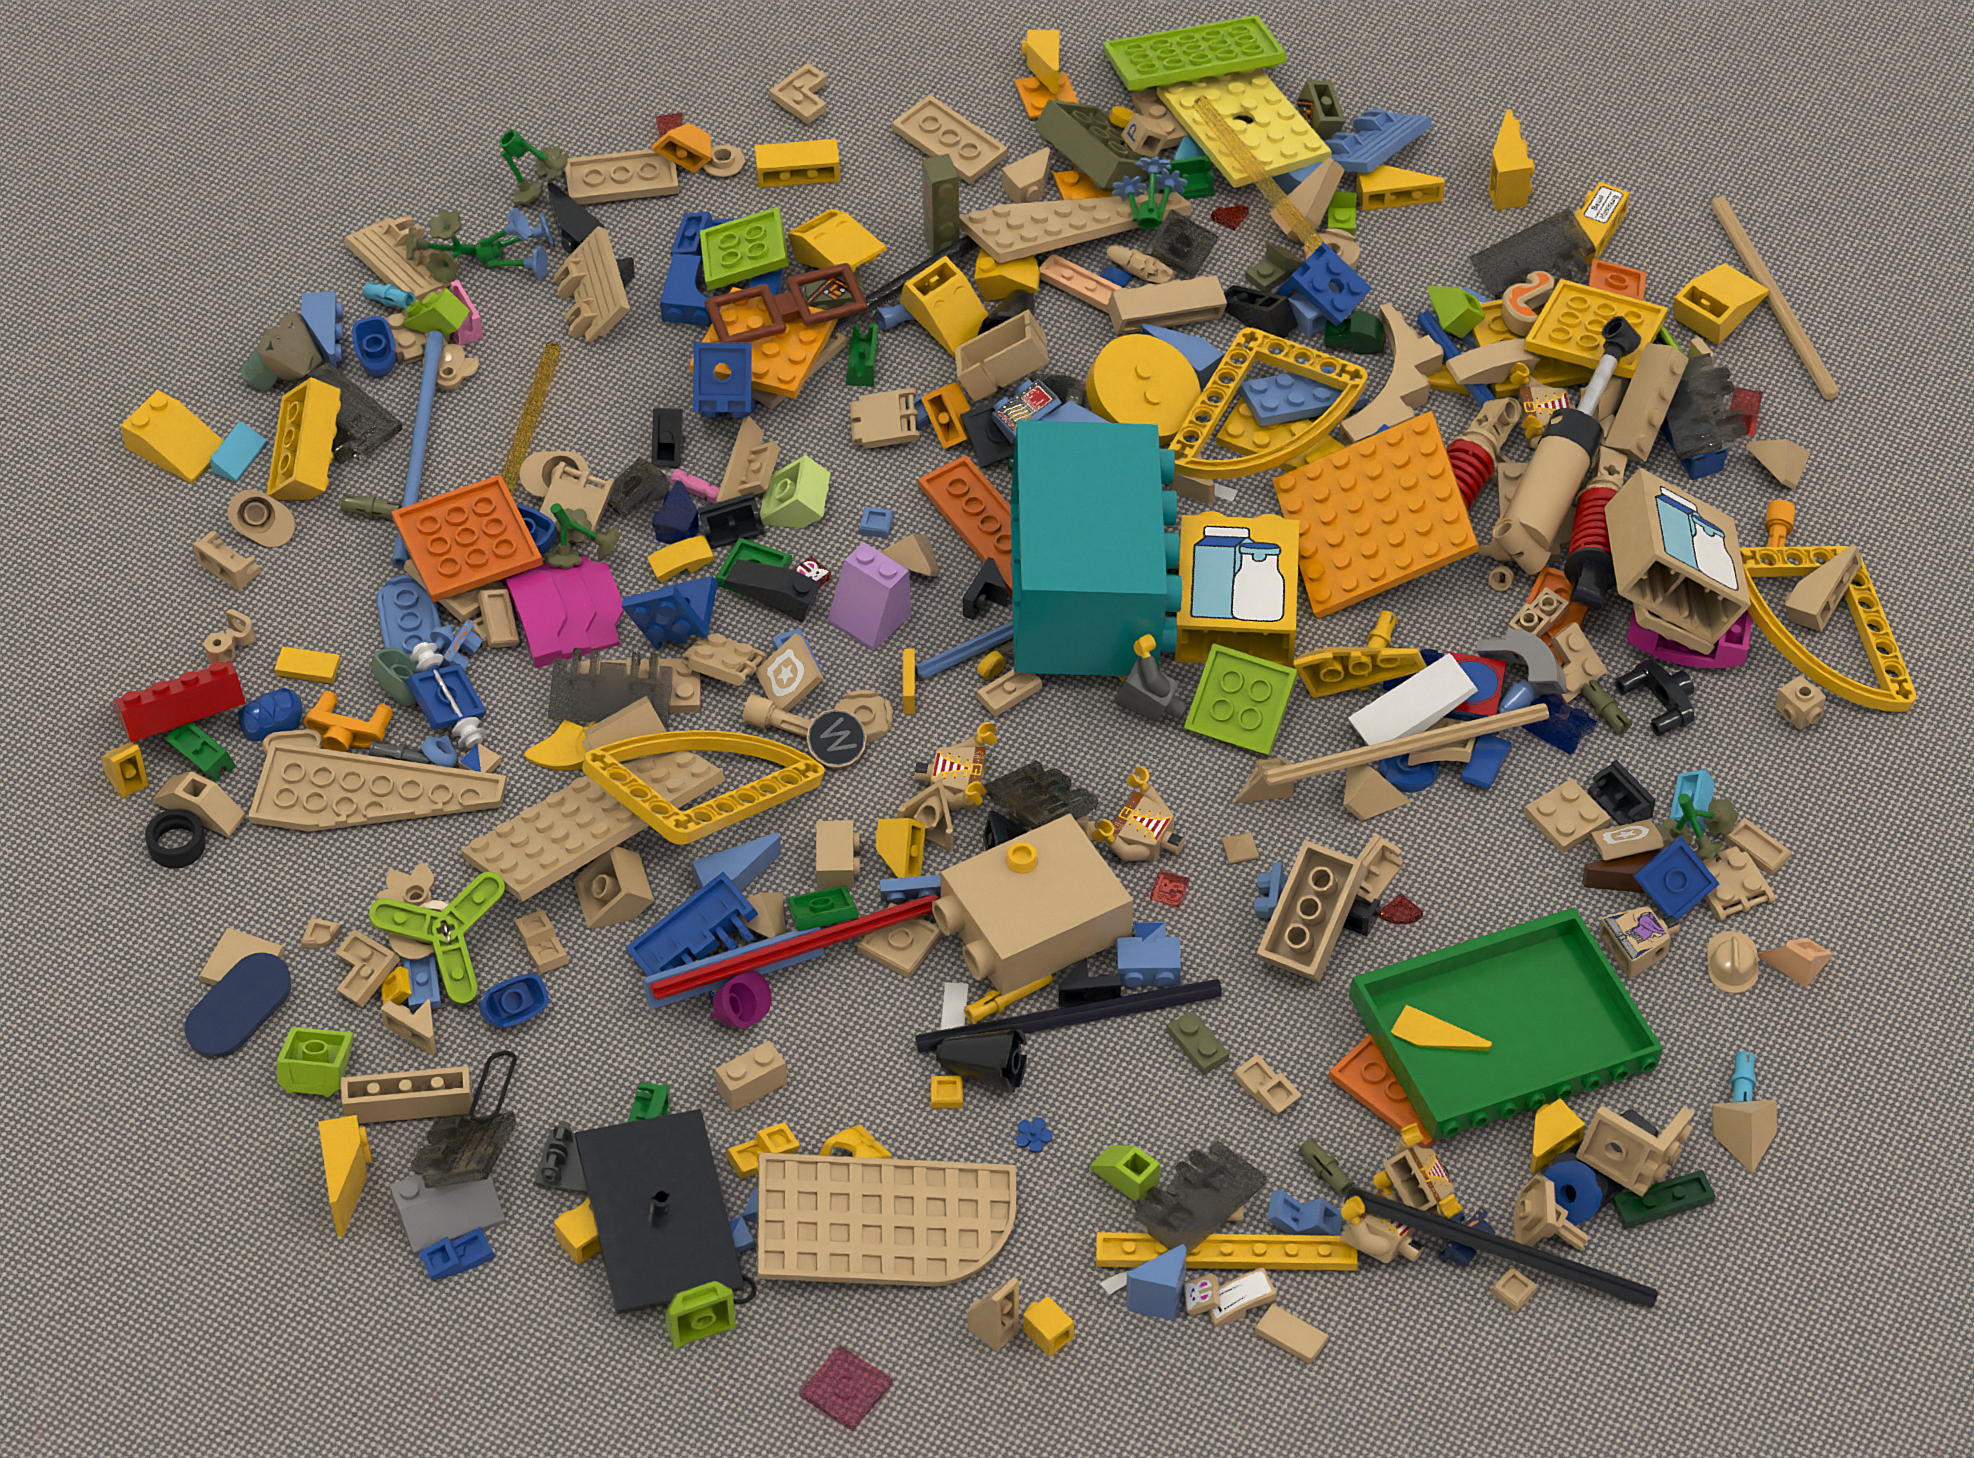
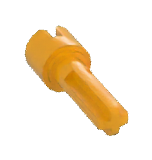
M1781 499L1768 503L1764 524L1765 529L1769 532L1767 547H1785L1786 535L1791 533L1794 527L1796 512L1793 503ZM1765 559L1766 565H1773L1771 561Z

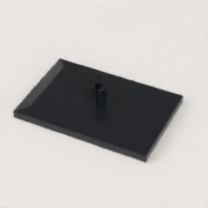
M701 1109L575 1132V1141L616 1315L669 1305L676 1293L712 1281H717L732 1289V1292L744 1290L745 1285Z

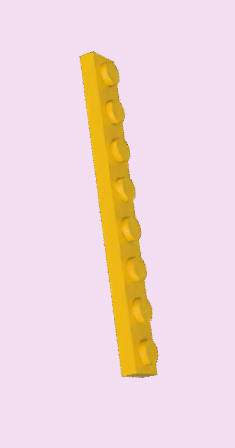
M1097 1232L1096 1267H1139L1181 1244H1184L1187 1248L1186 1268L1259 1269L1264 1267L1265 1269L1357 1271L1358 1259L1357 1248L1342 1241V1236Z

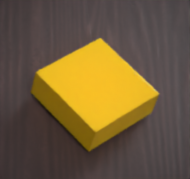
M397 967L382 982L383 1005L388 1000L399 1005L411 995L407 968Z
M931 1076V1109L963 1108V1076Z

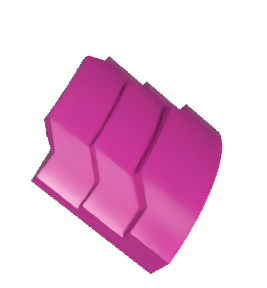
M585 555L581 556L582 563L580 565H574L570 569L551 567L548 563L502 579V583L509 591L511 603H514L525 631L527 649L535 668L620 645L615 626L622 617L624 610L621 607L622 599L607 564L589 561Z
M1632 607L1627 641L1654 657L1679 665L1699 668L1738 666L1745 664L1749 648L1752 617L1746 610L1714 644L1715 648L1706 655L1697 650H1691L1677 641L1668 640L1663 635L1650 629L1642 628L1637 624L1634 607Z

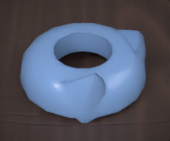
M431 735L422 743L421 749L433 763L438 766L454 767L457 762V753L452 747L448 735L442 738L432 737Z

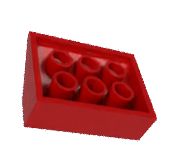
M230 661L213 663L209 668L198 672H186L180 678L168 682L160 681L153 684L151 688L139 692L130 691L121 698L111 701V706L131 743L246 704L237 672Z

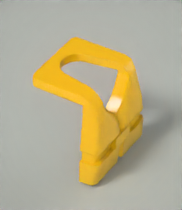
M862 1125L846 1128L828 1138L819 1153L820 1156H830L833 1147H839L852 1151L853 1157L891 1159L892 1157L891 1153L878 1141H874L875 1138Z

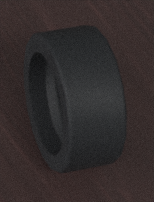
M170 809L159 813L150 820L145 830L148 852L152 860L163 867L170 869L183 868L193 864L201 857L205 849L206 838L203 826L199 818L190 811ZM185 829L193 833L191 841L182 847L168 849L158 845L159 838L170 830Z

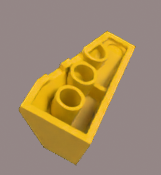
M981 248L977 257L974 280L984 300L991 301L1006 298L1014 290H1024L1030 294L1038 293L1040 269L1034 255L998 263Z
M1327 647L1303 653L1293 660L1296 670L1299 671V675L1313 699L1418 673L1427 668L1417 648Z

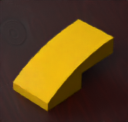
M704 535L676 542L647 557L657 579L661 583L686 568L692 574L716 559Z
M783 1122L757 1131L754 1140L728 1148L726 1158L742 1180L758 1173L759 1153L793 1154L799 1150L800 1144L787 1124Z

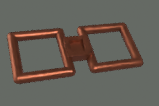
M848 263L789 277L786 280L789 292L773 296L770 287L767 284H761L706 299L704 303L719 341L725 343H748L782 334L787 329L785 322L801 318L805 326H812L865 312L868 309V304ZM842 275L854 303L811 314L799 286ZM761 296L773 324L729 335L718 307Z

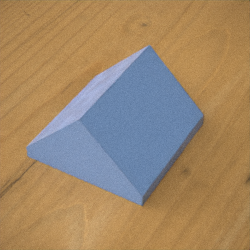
M1184 1244L1127 1272L1126 1307L1129 1311L1175 1321L1186 1275L1187 1248Z

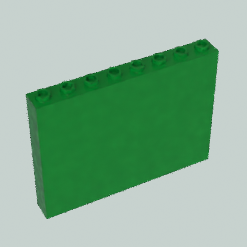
M1575 907L1352 977L1349 997L1433 1141L1443 1137L1451 1138L1467 1129L1481 1128L1487 1123L1498 1119L1511 1118L1516 1113L1528 1109L1536 1110L1544 1104L1556 1101L1559 1098L1563 1101L1574 1094L1596 1090L1604 1084L1621 1082L1627 1077L1641 1072H1651L1658 1067L1663 1047ZM1408 1005L1492 1042V1047L1489 1051L1417 1047L1393 1036L1391 1030L1405 1006Z

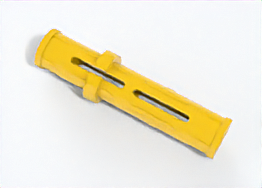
M1380 612L1374 630L1370 631L1367 636L1368 644L1366 647H1389L1391 643L1390 635L1398 620L1396 615L1390 621L1392 612ZM1370 685L1359 687L1357 689L1365 691L1369 689Z
M1052 975L1043 977L1004 996H1001L998 990L992 989L982 999L965 1006V1016L971 1024H976L993 1013L1000 1014L1010 1004L1046 985L1052 984Z

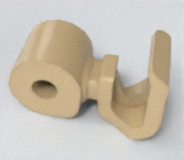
M230 609L226 612L230 628L226 629L225 634L218 632L206 637L204 647L207 659L211 665L216 662H232L236 657L235 644L245 646L255 642L252 622L248 616ZM237 620H239L240 622H242L244 626H242L241 624H239V623L237 622Z

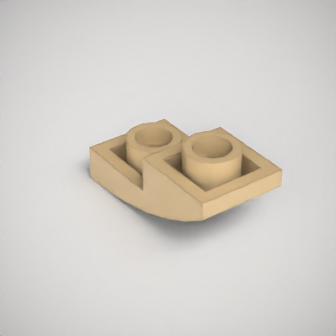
M1545 587L1531 605L1526 603L1509 622L1508 626L1511 629L1527 631L1540 637L1567 612L1570 604L1567 600Z

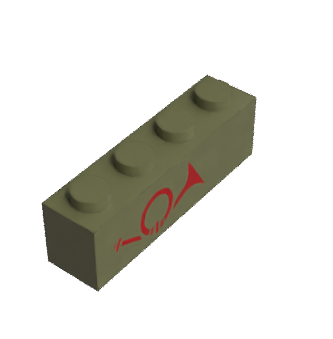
M949 153L922 159L924 238L932 256L960 240L959 176Z

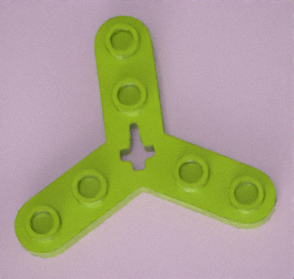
M488 871L481 873L441 912L389 898H381L371 905L369 920L372 926L380 931L432 944L448 999L453 1004L459 1006L467 1005L475 999L478 986L464 934L501 899L505 889L504 880L496 872ZM441 923H446L447 927H453L454 929L450 931L451 945L447 946L444 935L437 933L440 930Z

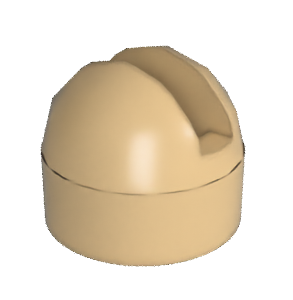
M1506 566L1494 568L1489 575L1490 585L1498 591L1508 589L1514 580L1513 571ZM1505 573V583H1500L1502 574Z

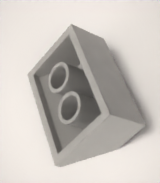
M481 1152L389 1185L394 1209L414 1256L419 1255L421 1250L446 1237L453 1242L479 1227L484 1231L506 1223L491 1175Z

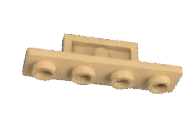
M750 416L743 418L716 503L752 492L754 495L766 492L769 486L780 447L775 441L761 444L764 432Z

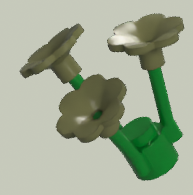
M514 129L504 133L499 141V145L503 148L500 155L507 161L518 181L517 186L519 189L514 192L512 200L515 205L531 203L535 198L543 194L542 189L544 186L542 182L528 183L526 178H523L512 157L520 158L527 150L536 156L535 166L537 167V174L540 177L547 175L545 180L547 183L556 180L568 164L569 154L564 153L562 155L560 147H546L539 151Z

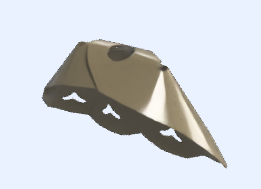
M291 312L280 320L279 327L266 330L257 350L262 362L276 376L287 382L297 379L304 380L324 362V358L307 325L297 312ZM291 323H293L294 328H288V326H291ZM271 341L273 350L266 351L265 349L269 347V342Z

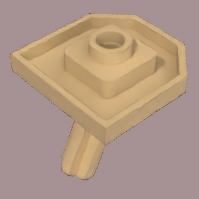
M1536 1175L1520 1190L1513 1211L1515 1242L1533 1247L1543 1237L1550 1238L1556 1234L1577 1250H1580L1585 1246L1589 1237L1565 1219L1568 1211L1555 1203L1554 1182L1545 1176Z

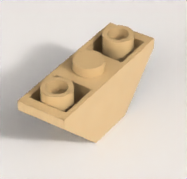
M191 771L169 778L153 798L154 803L168 810L182 809L192 812L199 818L202 826L228 838L246 817L245 812L215 782Z

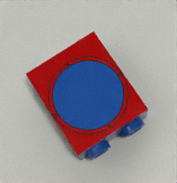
M1447 651V654L1450 653L1478 691L1444 717L1472 721L1497 715L1507 661Z

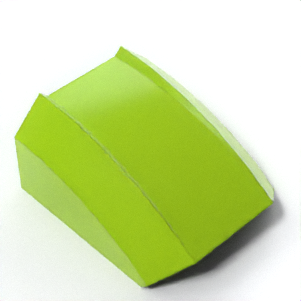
M291 1027L276 1061L277 1083L289 1094L292 1092L325 1095L328 1098L340 1089L341 1077H344L354 1033Z
M712 1281L676 1293L673 1296L665 1314V1324L674 1349L719 1332L736 1328L732 1289L717 1281Z

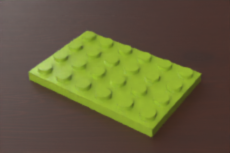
M1258 15L1103 42L1104 54L1127 89L1135 92L1144 91L1147 87L1152 86L1168 87L1175 82H1196L1203 77L1219 78L1225 76L1226 73L1236 71L1247 73L1252 71L1253 68H1275L1281 63H1287L1286 52Z

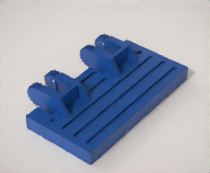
M723 871L629 944L626 949L646 975L651 976L692 963L693 960L689 957L691 953L694 954L698 961L720 945L714 938L715 934L719 936L730 951L737 949V944L728 936L736 928L744 940L750 942L754 937L738 916L742 915L747 922H750L759 914Z

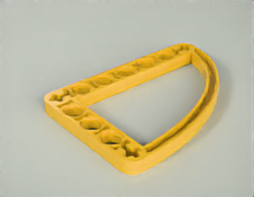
M1255 328L1241 330L1168 448L1174 449V473L1201 479L1238 478L1266 471L1297 457L1329 434L1354 407L1366 389L1367 371L1361 366ZM1250 342V344L1248 345V350L1245 349V343ZM1272 348H1279L1283 351V353L1279 355L1271 354L1269 350ZM1299 357H1304L1308 359L1309 362L1306 364H1298L1297 362H1295V359ZM1234 358H1242L1246 362L1237 365L1232 363L1231 360ZM1255 360L1344 391L1320 418L1291 439L1273 448L1242 458L1228 460L1196 459ZM1323 367H1332L1336 371L1327 374L1322 372L1321 369ZM1223 377H1230L1234 380V382L1230 384H1224L1220 382L1219 379ZM1216 396L1221 398L1222 401L1211 403L1207 399ZM1199 416H1207L1208 418H1210V421L1207 423H1200L1196 421V418ZM1192 435L1197 437L1199 440L1193 443L1186 442L1183 438ZM1182 450L1184 452V458L1179 459Z
M1849 546L1740 548L1751 604L1747 611L1769 641L1784 657L1816 683L1851 702L1868 708L1891 712H1906L1911 708L1916 699V691L1862 557V565L1853 580L1861 583L1862 587H1857L1850 583L1844 593V597L1881 690L1860 684L1841 675L1812 655L1780 623L1751 579V577L1808 576L1822 566L1814 560L1815 557L1828 562ZM1787 558L1797 560L1800 565L1791 564ZM1760 559H1767L1771 561L1773 565L1768 566L1762 563ZM1858 602L1868 604L1871 609L1861 607ZM1872 624L1876 626L1880 632L1872 631L1867 625ZM1876 647H1882L1889 652V655H1884L1880 653L1876 649ZM1885 670H1891L1898 675V678H1893L1889 676L1885 672Z
M708 730L654 733L613 742L588 751L585 754L582 766L583 772L668 841L678 845L691 843L813 790L821 785L825 772L824 767L819 762L782 743L753 735ZM704 750L751 755L770 760L787 768L681 812L619 762L658 753ZM612 779L621 780L623 782L614 781ZM654 812L663 813L664 815H659Z

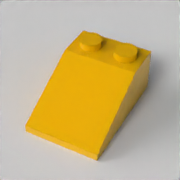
M156 390L121 425L126 449L191 484L211 466V457L224 441L180 401L159 390Z
M357 1115L318 1122L329 1200L337 1237L344 1236L368 1177L366 1163H372L366 1127H359Z

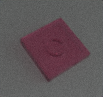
M839 1345L800 1390V1397L853 1432L893 1385V1380Z

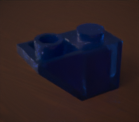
M676 480L672 490L666 492L663 507L660 512L657 511L652 521V527L655 528L656 541L669 545L695 537L699 530L698 510L685 486L678 480Z

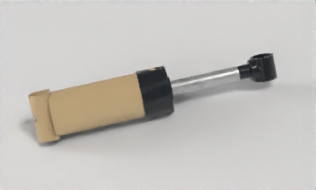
M1623 316L1612 318L1602 329L1601 334L1605 339L1603 344L1605 351L1577 409L1560 408L1555 410L1550 416L1541 437L1532 438L1531 446L1536 450L1503 518L1498 519L1493 528L1491 544L1480 546L1478 553L1481 557L1493 556L1498 561L1514 559L1528 575L1538 573L1546 565L1551 555L1549 549L1587 470L1593 463L1605 438L1603 428L1592 416L1620 358L1634 352L1642 340L1638 332Z

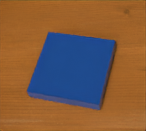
M1678 836L1632 875L1664 916L1673 915L1676 920L1681 918L1720 885L1681 836Z

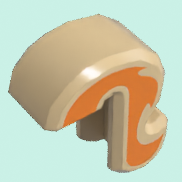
M1545 271L1532 272L1528 274L1526 284L1512 285L1504 292L1501 317L1505 325L1512 332L1521 336H1528L1538 319L1532 310L1546 304L1552 294L1551 289L1554 287V278L1551 274Z

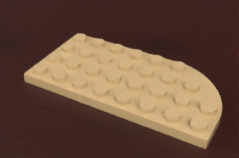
M685 751L658 753L643 759L619 762L677 809L725 781L721 769L699 755ZM586 775L575 779L569 786L559 792L548 795L545 800L537 805L526 808L520 815L510 821L499 824L495 830L483 837L472 840L468 846L461 849L464 859L482 873L491 871L499 874L504 880L505 889L523 902L650 825ZM612 779L614 781L623 782L621 780ZM654 812L659 815H664L663 813Z
M759 1153L757 1279L929 1287L946 1286L965 1280L986 1267L998 1255L1010 1235L1017 1210L1016 1165Z

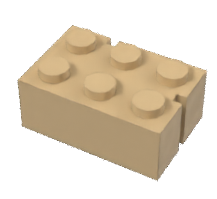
M1028 309L955 348L957 377L974 402L992 396L997 391V387L1001 386L1002 388L1006 385H1013L1021 377L1031 372H1038L1049 363L1046 349V334Z

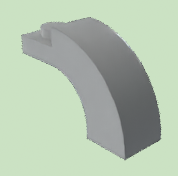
M1507 629L1506 639L1492 637L1488 640L1477 641L1476 652L1480 657L1507 661L1506 664L1517 663L1527 666L1529 668L1528 682L1537 695L1566 694V678L1562 666L1546 643L1536 635L1519 629Z

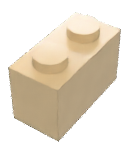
M853 820L816 821L817 889L834 888L844 885L847 888H854V876H860V857H854V851H860V832H854Z
M770 1040L715 1068L717 1091L732 1112L787 1084L786 1062Z

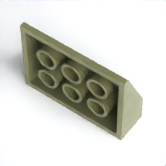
M1048 100L1033 127L1041 134L1042 140L1059 149V155L1076 164L1075 168L1079 172L1090 176L1094 180L1093 184L1104 191L1108 189L1115 190L1113 183H1123L1124 176H1128L1130 180L1141 176V181L1150 178L1148 170H1142V166H1136L1135 163L1140 161L1142 157L1151 160L1152 158L1133 152L1121 136L1124 128L1114 125L1110 121L1109 115L1099 106Z

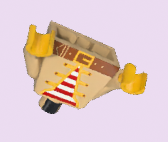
M1519 362L1510 369V372L1513 374L1510 380L1513 385L1521 383L1518 403L1521 409V427L1523 428L1528 447L1531 446L1532 438L1541 437L1550 416L1555 410L1560 408L1576 410L1579 403L1570 404L1567 390L1564 388H1553L1538 382L1529 375L1528 367Z
M984 722L979 726L977 734L964 742L938 748L934 764L916 763L915 780L930 782L931 786L942 779L949 810L955 811L966 808L977 811L978 806L983 802V798L980 795L987 792L983 787L986 770V747L984 746L985 743L989 746L996 744L997 737L993 733L997 729L990 722Z
M1139 766L1135 769L1139 779L1132 773L1127 777V783L1133 788L1139 787L1140 791H1134L1113 824L1107 819H1103L1096 824L1099 829L1093 832V839L1096 842L1106 841L1107 850L1114 852L1125 862H1154L1163 849L1179 854L1183 848L1185 838L1173 833L1175 816L1152 784L1146 783L1149 779L1148 770L1143 766Z
M1417 1123L1400 1129L1401 1137L1394 1149L1396 1156L1384 1162L1383 1165L1404 1204L1423 1211L1427 1210L1429 1213L1447 1217L1448 1219L1464 1210L1456 1200L1454 1193L1447 1196L1454 1190V1186L1448 1176L1447 1168L1441 1164L1435 1151L1416 1145V1143L1424 1140Z
M1386 1169L1377 1173L1374 1176L1373 1182L1378 1189L1383 1190L1384 1194L1378 1191L1376 1195L1399 1202L1397 1191H1393L1391 1186L1394 1184ZM1358 1196L1346 1200L1345 1205L1342 1206L1341 1215L1345 1220L1349 1221L1341 1237V1240L1383 1263H1390L1399 1253L1416 1262L1422 1254L1425 1246L1411 1238L1415 1228L1366 1212L1364 1204Z

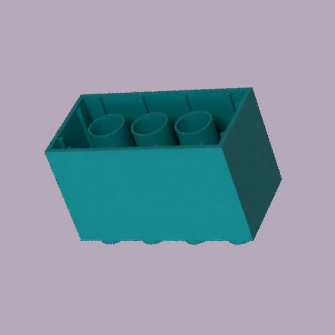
M1017 420L1010 497L1014 673L1127 676L1138 657L1142 659V656L1135 653L1133 649L1134 643L1147 634H1151L1156 643V648L1149 653L1155 657L1158 668L1160 653H1175L1177 621L1176 617H1165V611L1180 612L1181 576L1166 574V568H1178L1180 543L1179 533L1164 532V526H1175L1177 492L1176 490H1162L1161 485L1173 484L1175 455L1174 449H1159L1158 424Z

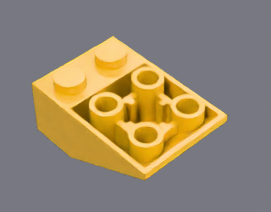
M1511 109L1506 111L1492 152L1488 191L1495 210L1527 206L1528 194H1532L1530 177L1535 172L1534 162L1532 158L1528 159L1526 139H1521L1520 122L1518 119H1514Z
M829 209L788 232L797 263L820 269L848 263L852 271L855 272L856 267L876 260L879 254L887 250L883 243L848 213L835 209Z
M946 255L904 283L899 301L955 359V348L977 337L981 323L988 316L987 311L966 276Z
M1724 263L1692 279L1674 297L1673 318L1715 344L1720 345L1770 293V290Z

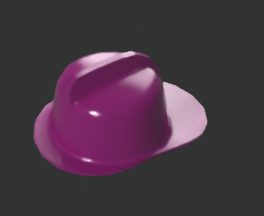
M749 971L735 976L717 990L713 996L714 1012L710 1015V1018L718 1019L727 1027L749 1028L762 1019L770 1010L772 994L768 982L757 971Z

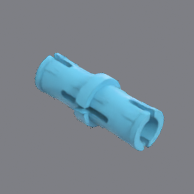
M371 281L365 285L363 291L365 298L379 301L387 307L398 306L407 310L409 305L416 300L414 293L399 290L397 286L391 284L384 286Z
M1740 1051L1735 1055V1074L1731 1078L1733 1102L1752 1101V1092L1756 1087V1077L1754 1076L1756 1057L1752 1052L1749 1053L1748 1061H1746L1747 1051Z

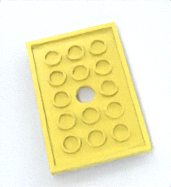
M1260 67L1253 68L1252 71L1247 73L1236 71L1226 73L1225 76L1219 78L1208 76L1200 78L1196 82L1180 81L1168 87L1157 86L1156 94L1234 188L1301 169L1320 161L1324 162L1329 156L1331 157L1329 147ZM1244 115L1252 118L1254 121L1247 125L1242 120L1233 119Z

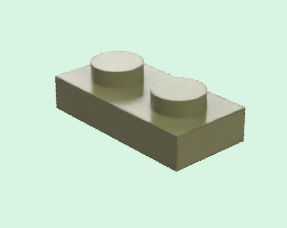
M1193 1010L1167 1025L1168 1034L1203 1075L1229 1061V1052Z

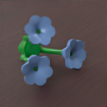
M516 207L512 208L507 213L510 223L505 225L503 230L488 238L479 240L480 243L476 244V254L479 262L482 265L488 264L489 269L497 266H524L525 269H533L536 280H542L543 277H546L548 257L543 246H538L537 249H534L533 258L499 260L504 255L503 247L520 241H526L531 237L536 239L544 236L548 239L551 246L554 245L544 212L540 213V226L530 229L527 217L521 214ZM512 234L518 235V236H515V237H512V238L503 240V241H501V242L498 240L499 238H501V237H503V236H505V235H508V236H510V235H512Z

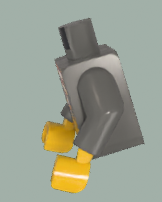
M1147 634L1135 641L1133 649L1137 655L1142 656V659L1138 657L1127 676H1119L1123 683L1113 702L1153 721H1158L1164 711L1180 719L1188 703L1173 696L1178 683L1158 670L1155 657L1149 653L1156 648V643L1152 635Z

